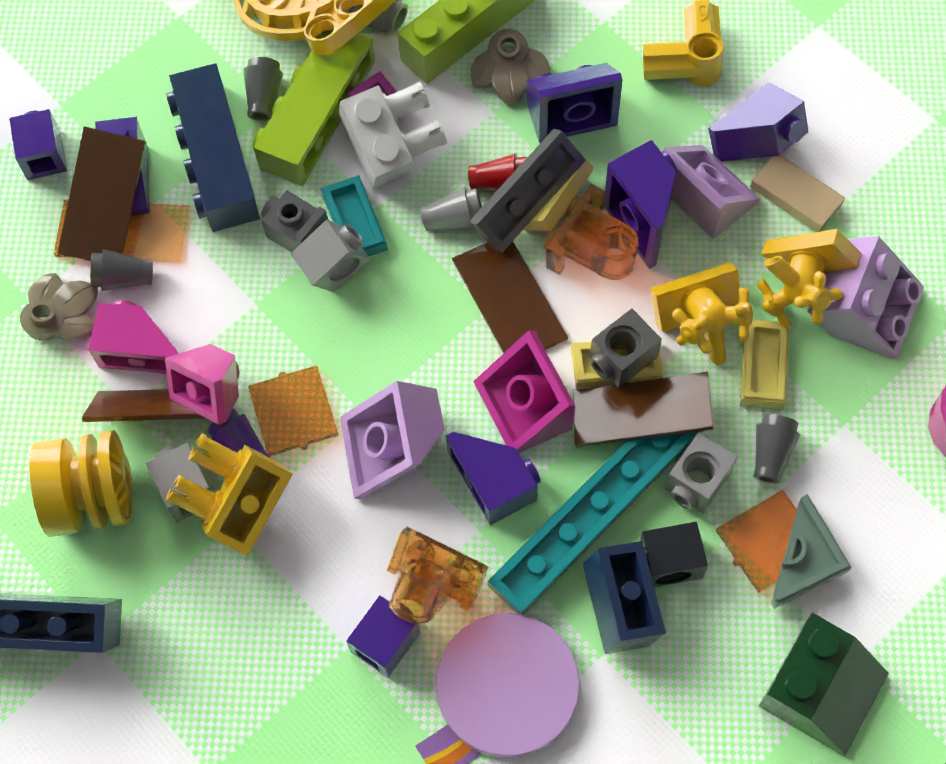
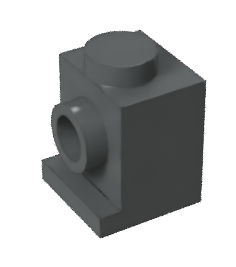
M288 190L285 191L280 199L276 196L271 197L265 203L261 212V217L263 218L261 222L266 237L291 253L324 221L328 220L325 209L320 206L317 209Z

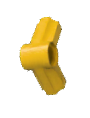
M695 0L693 4L684 8L685 42L643 44L644 80L688 78L692 83L700 86H708L717 82L722 74L724 43L720 30L719 6L712 4L709 0Z

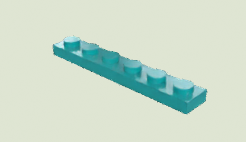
M699 432L626 441L487 581L488 587L517 614L524 615L686 450Z

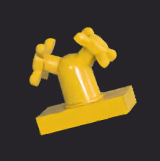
M838 229L766 240L761 254L765 258L764 266L784 284V288L774 293L765 279L758 282V289L764 295L763 310L772 316H776L780 325L787 328L792 323L784 308L792 303L798 308L809 306L813 309L811 321L815 324H821L823 322V311L829 307L831 301L839 300L843 297V292L840 289L829 290L825 288L826 276L824 272L857 268L862 253Z
M731 262L650 288L655 321L661 332L680 327L681 335L677 338V344L680 346L687 343L697 344L704 354L709 355L712 363L722 365L726 361L723 328L726 324L739 323V341L745 342L749 339L748 327L752 324L753 320L752 306L748 302L750 292L745 287L740 288L738 269Z

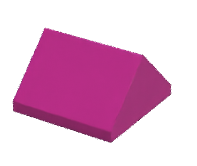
M529 330L473 381L506 446L516 448L518 453H522L573 429L575 404L535 331Z

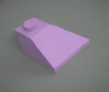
M395 381L340 416L354 499H362L420 466L445 430L436 388Z

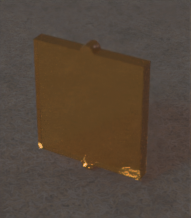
M317 365L288 374L281 371L278 377L248 386L269 456L299 447L301 450H306L309 444L339 435Z
M784 490L777 492L716 529L717 534L734 557L732 560L733 565L741 567L758 594L777 582L797 508Z

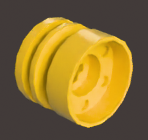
M115 430L100 433L98 442L93 434L81 436L78 456L67 437L36 442L32 445L29 461L30 486L38 522L44 534L48 537L79 533L83 530L85 511H87L92 525L97 530L107 527L109 518L115 527L130 523L132 514L131 498L133 495L132 475L123 445Z

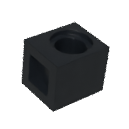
M697 521L642 531L640 541L643 542L654 588L703 579L708 563Z

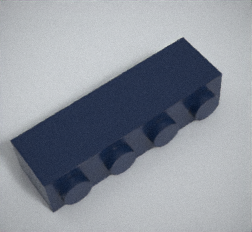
M217 63L169 75L173 91L166 93L172 117L180 116L181 125L174 126L181 150H189L190 159L183 160L189 183L198 184L200 193L193 194L192 197L199 219L207 217L212 232L260 220L258 207Z
M0 593V648L104 653L120 646L122 599Z

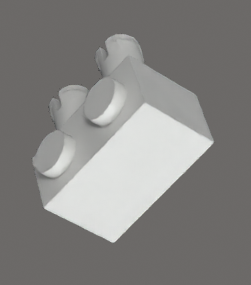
M420 82L389 96L382 93L378 85L340 101V120L372 189L410 174L414 156L447 144L444 131H439L441 125L437 119L405 134L397 126V119L420 109L430 107L427 94H422L424 88Z

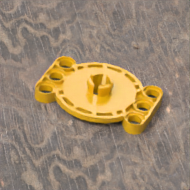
M233 0V4L242 23L251 32L267 39L280 41L306 39L310 49L315 54L328 55L339 50L396 0H245L243 8L242 0ZM354 6H363L360 10L350 14L345 13L348 9ZM257 18L262 23V25L252 20ZM327 30H333L332 34H330L329 36L321 39H316L317 35H319L320 33Z

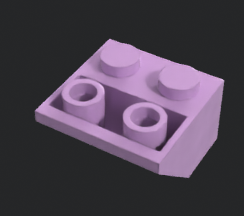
M880 236L848 239L862 253L857 268L824 272L826 276L825 288L829 290L838 288L843 292V297L839 300L831 301L829 307L823 311V322L820 325L832 337L887 358H897L903 341L907 336L917 304L921 299L924 286ZM809 307L807 312L812 316L813 309Z

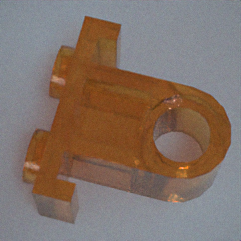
M590 184L582 197L576 195L572 199L565 214L567 219L560 228L553 227L544 242L543 249L546 250L547 269L561 275L565 268L566 256L610 280L623 279L633 272L639 245L638 236L629 225L603 212L606 191ZM617 248L625 253L615 255L607 250Z
M406 526L399 534L386 570L394 575L400 572L389 601L390 609L400 618L419 624L431 621L450 598L462 603L460 608L469 612L475 604L489 566Z

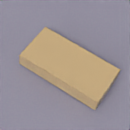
M782 155L772 156L753 178L750 188L816 232H820L843 205L846 198Z

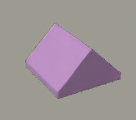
M704 145L664 148L663 151H666L671 156L676 166L671 200L712 239L716 238L760 201L761 198Z

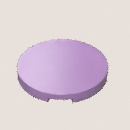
M493 614L468 624L447 645L437 669V699L445 721L464 744L488 756L518 758L547 746L552 741H555L566 729L577 705L579 693L578 669L568 645L556 631L545 623L521 614Z

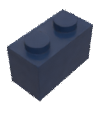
M639 541L597 548L583 563V568L604 654L649 647L665 635L666 630L643 542Z

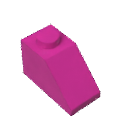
M124 300L116 301L114 304L98 303L88 349L97 366L105 369L167 374L165 358L176 355L178 352L142 306Z
M208 344L165 358L170 400L218 425L227 422L239 397L237 379L239 378L240 371L235 355L212 344Z

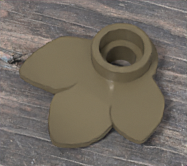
M502 29L491 37L488 50L475 58L471 67V81L473 87H485L492 84L498 97L507 106L513 108L523 97L527 89V80L535 79L542 74L551 73V68L544 54L528 47L526 38L520 32L514 29ZM510 42L516 47V50L512 53H506L501 49V45Z
M56 273L43 275L28 290L29 304L20 313L22 329L31 338L38 341H47L56 336L68 340H77L91 335L95 320L86 313L96 302L98 287H91V283L82 280L69 281L63 284L61 278Z

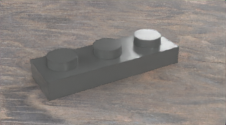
M553 129L469 221L470 224L494 250L503 253L539 211L582 166L586 159L562 131Z

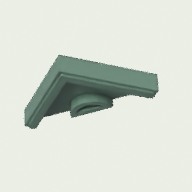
M808 494L801 497L797 506L771 600V605L774 609L848 573L852 568Z

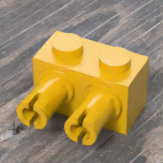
M201 434L196 444L208 453L206 454L193 447L188 460L224 477L221 489L213 493L185 479L184 476L178 475L173 485L185 494L170 488L165 501L200 517L201 527L206 536L248 556L293 473L283 464L244 445L242 450L235 452L208 438L207 435Z

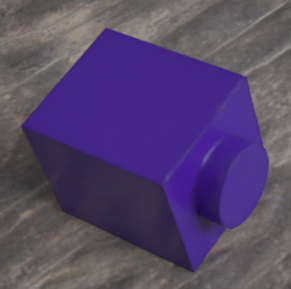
M50 109L33 110L23 115L9 118L15 159L27 180L67 172L61 131Z
M379 595L346 640L350 652L389 678L421 633L419 622L415 619L417 616L416 611L398 598H394L390 602Z

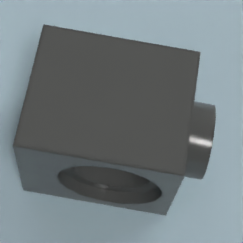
M631 308L592 338L589 357L590 364L602 379H610L620 388L658 358L662 338ZM623 346L630 349L632 353L627 356H620L614 353L612 349Z

